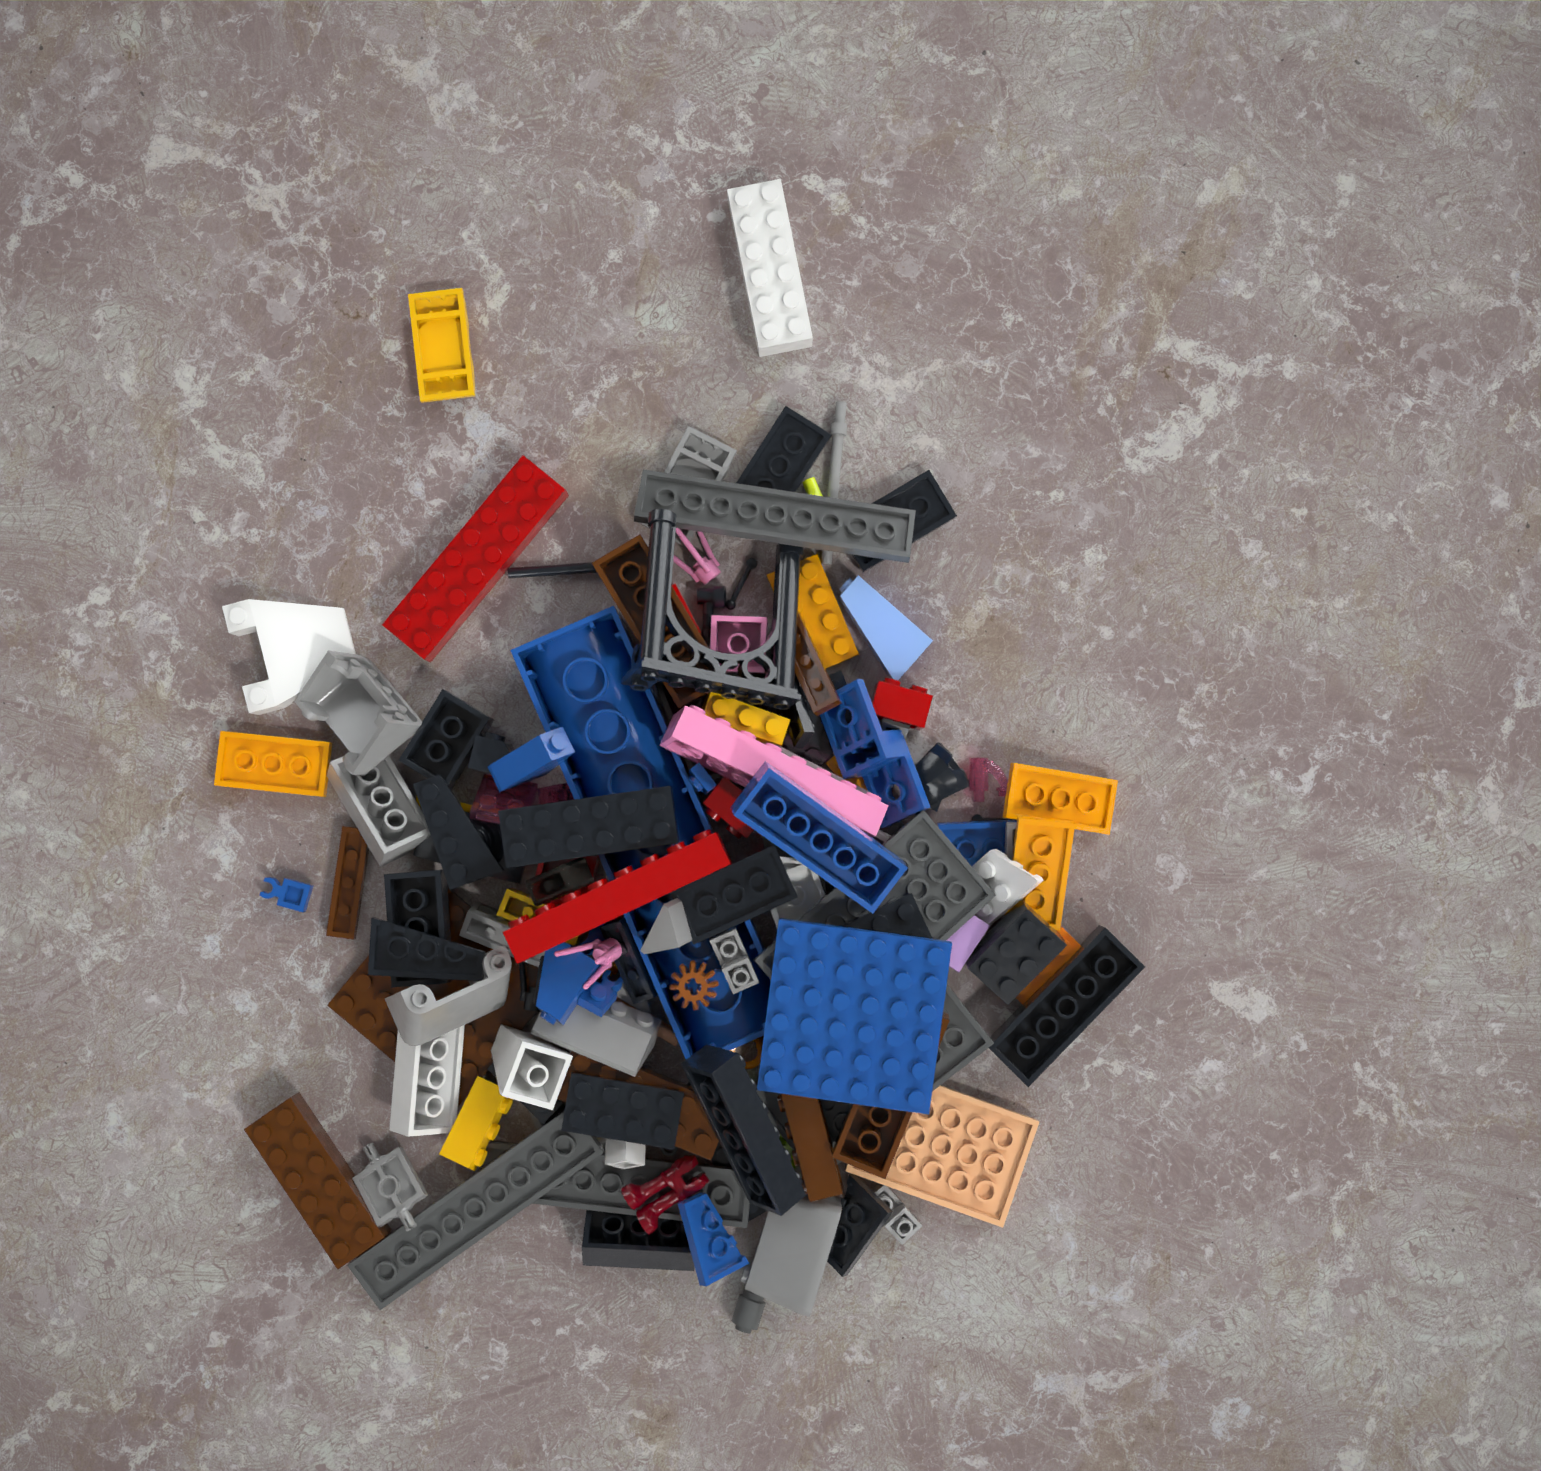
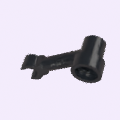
M726 586L697 589V604L703 605L702 638L709 649L711 615H714V608H725Z

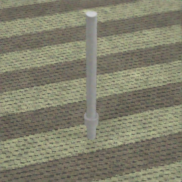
M843 401L836 402L834 422L831 423L830 431L833 439L827 497L837 499L843 438L847 435V424L845 423L847 403ZM822 550L821 564L832 565V551Z

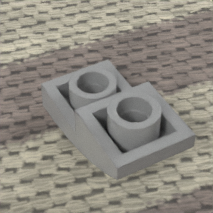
M735 926L709 938L733 994L759 983Z
M878 1183L872 1191L893 1211L884 1226L903 1245L922 1227V1224L890 1187Z

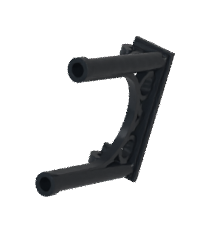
M666 509L650 511L648 514L650 536L641 643L637 644L634 648L631 669L621 679V684L631 686V689L636 691H645L656 682L661 681L668 683L669 686L674 688L690 687L695 688V691L699 693H719L727 699H747L749 703L754 704L752 706L777 715L799 702L801 694H797L798 690L794 689L800 561L803 559L804 547L779 543L776 546L772 627L764 644L756 650L747 653H721L695 641L677 621L671 605L677 515ZM665 625L674 636L666 643L664 642ZM681 644L689 652L690 661L683 662L673 658L670 650L671 646ZM774 645L773 660L771 661L764 653ZM754 660L764 668L765 675L763 679L753 677L748 672V662ZM699 661L705 664L709 670L695 668L694 666ZM738 666L739 677L725 674L728 669H734Z

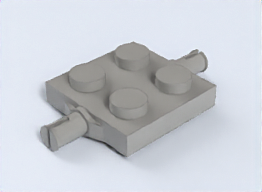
M374 1143L368 1144L363 1148V1151L370 1163L352 1179L377 1227L384 1226L394 1218H400L406 1231L413 1229L412 1227L415 1228L417 1224L410 1210L416 1203L427 1197L428 1194L404 1149L397 1147L387 1155L380 1156Z

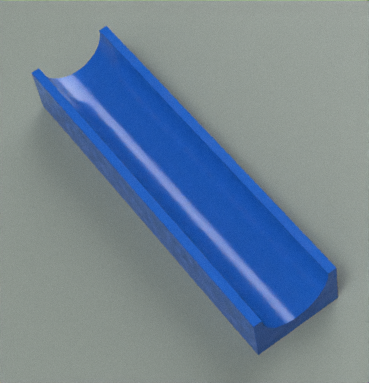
M611 606L510 650L545 732L563 727L575 753L559 764L574 800L672 786L680 842L684 841L687 846L694 843L693 836L710 829L712 834L715 833L697 791L688 780L690 774L682 756L659 746L667 730L668 723L652 687L645 691H636L631 689V686L621 684V679L631 669V659L635 647L615 606ZM678 843L599 854L598 856L610 882L616 879L614 873L629 866L636 870L642 867L640 861L657 853L662 858L668 855L667 848ZM670 893L624 914L685 1059H688L706 1044L730 1051L764 1036L771 980L753 960L765 948L752 919L735 927L759 983L733 994L709 938L694 945L690 941L679 948L648 954H643L640 951L662 906L673 900ZM691 960H695L696 969H699L703 962L707 963L703 972L707 974L710 970H714L716 973L713 977L709 978V981H719L717 987L710 988L717 993L716 997L711 998L707 996L710 1002L707 1007L699 1000L698 1010H693L692 1001H689L687 1007L683 1008L682 1003L685 999L681 997L675 1001L673 996L679 990H670L669 987L672 983H679L671 977L674 972L682 974L679 970L681 964L686 965L688 970H690L689 964ZM691 978L692 980L689 984L687 983V986L692 987L693 992H697V989L702 987L701 983L698 984L695 978Z

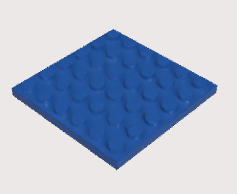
M779 918L757 1090L929 1114L952 941Z

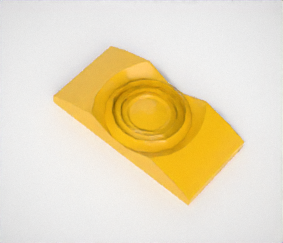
M463 288L408 294L420 402L474 397V366Z

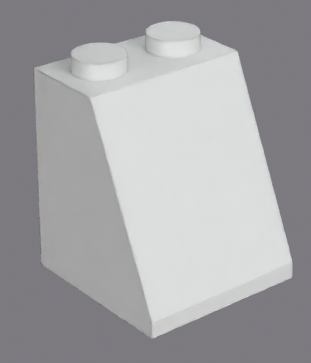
M501 1024L491 1049L500 1095L553 1110L573 1056L557 1044L529 1032Z

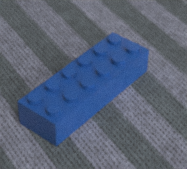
M766 761L731 806L735 817L871 913L875 912L908 868L900 857Z

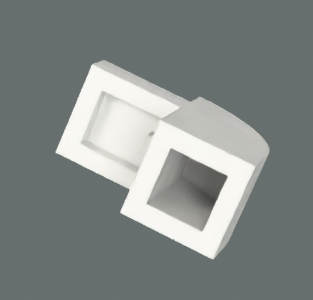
M596 1137L605 1149L606 1165L621 1169L645 1165V1145Z

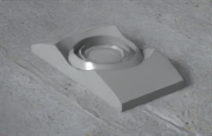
M688 426L664 473L723 481L737 450ZM638 522L639 524L649 528L648 524ZM680 529L690 542L697 532ZM675 532V542L686 547Z

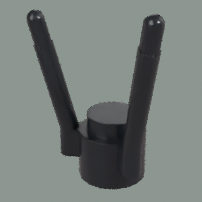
M544 955L540 958L536 986H530L529 992L527 991L524 961L519 963L520 1001H524L523 1009L540 1012L536 1007Z

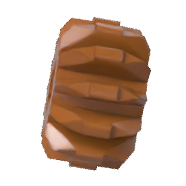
M691 960L689 964L690 970H688L686 965L681 964L679 970L682 974L677 972L672 974L671 977L679 983H672L669 987L670 990H679L673 996V999L676 1001L683 997L685 999L682 1003L683 1008H686L689 1001H692L693 1010H698L699 1000L707 1007L710 1004L707 996L711 998L716 997L717 993L710 988L717 987L719 981H709V978L713 977L716 972L714 970H710L707 974L703 972L707 963L703 962L699 969H696L695 960ZM691 978H695L696 983H701L702 987H699L697 992H693V988L687 986V983L691 982Z

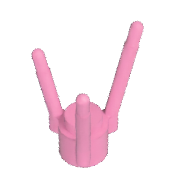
M676 528L677 535L697 561L693 566L696 571L675 555L673 562L687 572L696 583L701 581L706 585L721 573L718 568L720 563L714 557L703 532L697 531V534L708 558L706 556L702 558L680 528Z
M608 938L603 942L596 939L591 943L556 951L554 955L558 957L589 949L594 950L593 959L595 964H600L601 966L583 985V989L586 990L605 970L612 966L613 961L621 956V945L614 938Z

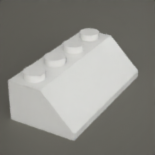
M465 1025L418 1046L406 1044L398 1031L390 1131L408 1137L450 1133L457 1119Z

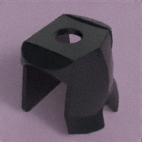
M940 742L936 743L917 764H914L930 808L935 812H938L943 799L970 786L964 769L957 765L952 758L953 755Z

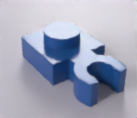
M700 762L689 770L690 778L688 780L697 792H704L706 795L716 787V783Z
M264 878V882L270 883L273 889L270 893L260 892L259 895L266 899L279 897L277 901L278 906L306 912L314 885L289 878H284L281 885L276 878Z
M606 970L602 975L601 983L595 981L588 989L584 990L578 998L577 1005L602 1018L616 1001L617 993L622 988V977L620 976L617 981L612 982L609 980L611 971Z

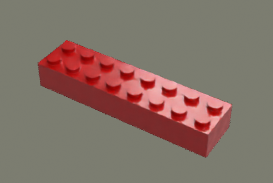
M522 455L384 621L382 626L421 658L431 663L568 498L569 494L566 489Z
M710 829L693 836L695 842L686 846L684 841L667 848L668 855L662 858L657 853L640 861L642 867L636 870L629 866L614 873L615 880L607 882L606 878L588 885L589 892L581 894L580 890L560 898L563 904L557 907L552 902L534 910L536 916L531 919L527 914L509 922L508 926L510 929L503 931V934L516 963L523 962L732 863L718 832L712 834Z

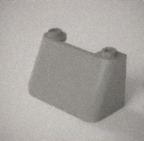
M328 650L295 700L305 718L311 721H325L349 750L343 757V763L345 764V769L353 775L367 774L413 736L422 724L418 715L377 666L369 659L356 654Z
M503 945L485 953L482 962L484 980H468L470 986L436 1001L430 988L420 984L385 998L403 1041L409 1046L422 1045L502 1007L507 998L512 965L506 946Z
M806 1194L805 1197L782 1216L768 1211L754 1260L750 1266L746 1265L742 1273L740 1282L745 1283L744 1289L791 1311L809 1317L842 1211L840 1197L833 1196L810 1202L808 1194Z

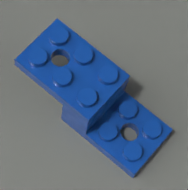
M856 679L836 690L841 704L821 714L820 717L843 779L863 777L867 790L879 796L882 803L889 805L882 820L881 828L890 827L922 810L930 808L902 730L882 731L864 680ZM847 709H849L852 713V720L850 723H847L845 720V713ZM894 785H897L900 789L898 799L892 793Z

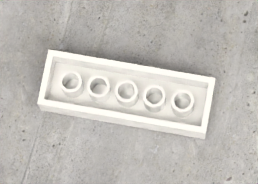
M781 179L727 189L728 204L759 357L812 347L813 336Z

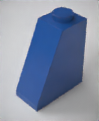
M560 727L538 735L489 765L488 769L499 792L547 775L575 753L564 728Z
M566 942L545 951L536 1007L542 1012L540 1017L552 1025L556 1021L562 1025L565 1024L577 1006L579 996L585 990L583 985L600 967L599 964H595V960L582 952L556 957L554 955L556 951L572 947Z

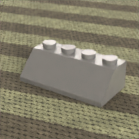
M389 755L365 775L349 773L343 763L344 756L329 763L327 778L380 867L405 856L430 836L420 806Z
M617 1001L611 1005L602 1018L577 1005L564 1025L557 1021L554 1025L548 1023L540 1017L542 1013L540 1011L531 1034L635 1077L655 1045L662 1020Z

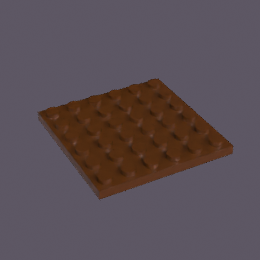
M448 887L451 941L485 951V953L494 950L459 936L471 906ZM368 955L327 1006L395 1062L398 1029L385 998L412 986L391 988L390 976L368 975ZM510 956L512 965L507 998L504 1005L465 1024L458 1107L468 1096L477 1076L483 1078L488 1072L487 1068L493 1063L491 1049L500 1025L522 1030L537 1012L523 1009L524 1001H520L519 963L517 964L512 956ZM524 962L527 991L529 992L530 986H536L538 967ZM453 980L449 983L425 986L430 988L436 1001L470 986L468 980Z

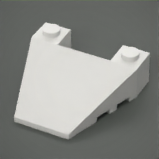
M252 599L222 606L228 632L236 636L257 632L269 679L242 686L248 712L251 714L261 715L284 709L291 705L328 650L356 654L344 608Z

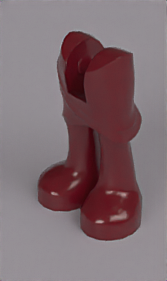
M685 1155L677 1159L669 1169L661 1172L659 1176L644 1184L635 1185L630 1183L621 1188L622 1195L632 1210L641 1206L648 1198L667 1186L672 1188L671 1191L636 1211L637 1218L646 1233L650 1234L657 1229L658 1218L665 1210L699 1192L710 1181L705 1172L698 1174L686 1183L683 1181L681 1176L698 1164L695 1155Z

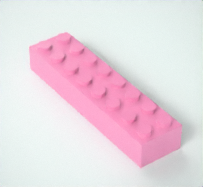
M684 706L672 716L659 746L696 764L700 762L704 768L743 787L747 786L766 761L870 837L877 835L889 806L882 803L879 796L869 792L864 794L856 790L857 786L845 780L840 782L832 778V774L822 768L814 769L806 765L807 761L798 756L792 755L789 757L781 753L782 749L771 743H766L765 745L757 741V737L752 733L743 730L739 732L731 728V724L721 718H715L714 720L706 716V712L697 706Z

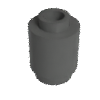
M745 1289L743 1294H739L731 1320L736 1324L735 1329L748 1334L752 1330H758L766 1305L763 1297Z

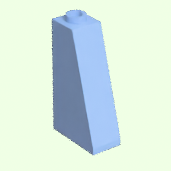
M859 575L854 581L849 578L839 589L842 592L839 600L887 676L891 679L899 680L933 640Z

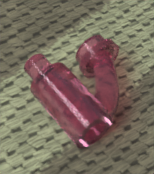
M969 758V791H973V802H984V791H989L988 773L992 774L1000 784V787H996L998 796H1006L1008 779L1002 769L995 762L988 760V758Z

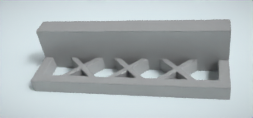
M476 901L467 912L459 936L492 949L505 945L509 956L514 957L503 934V931L510 929L508 923L511 921L497 916V909ZM545 951L524 962L539 967L540 958L545 955Z

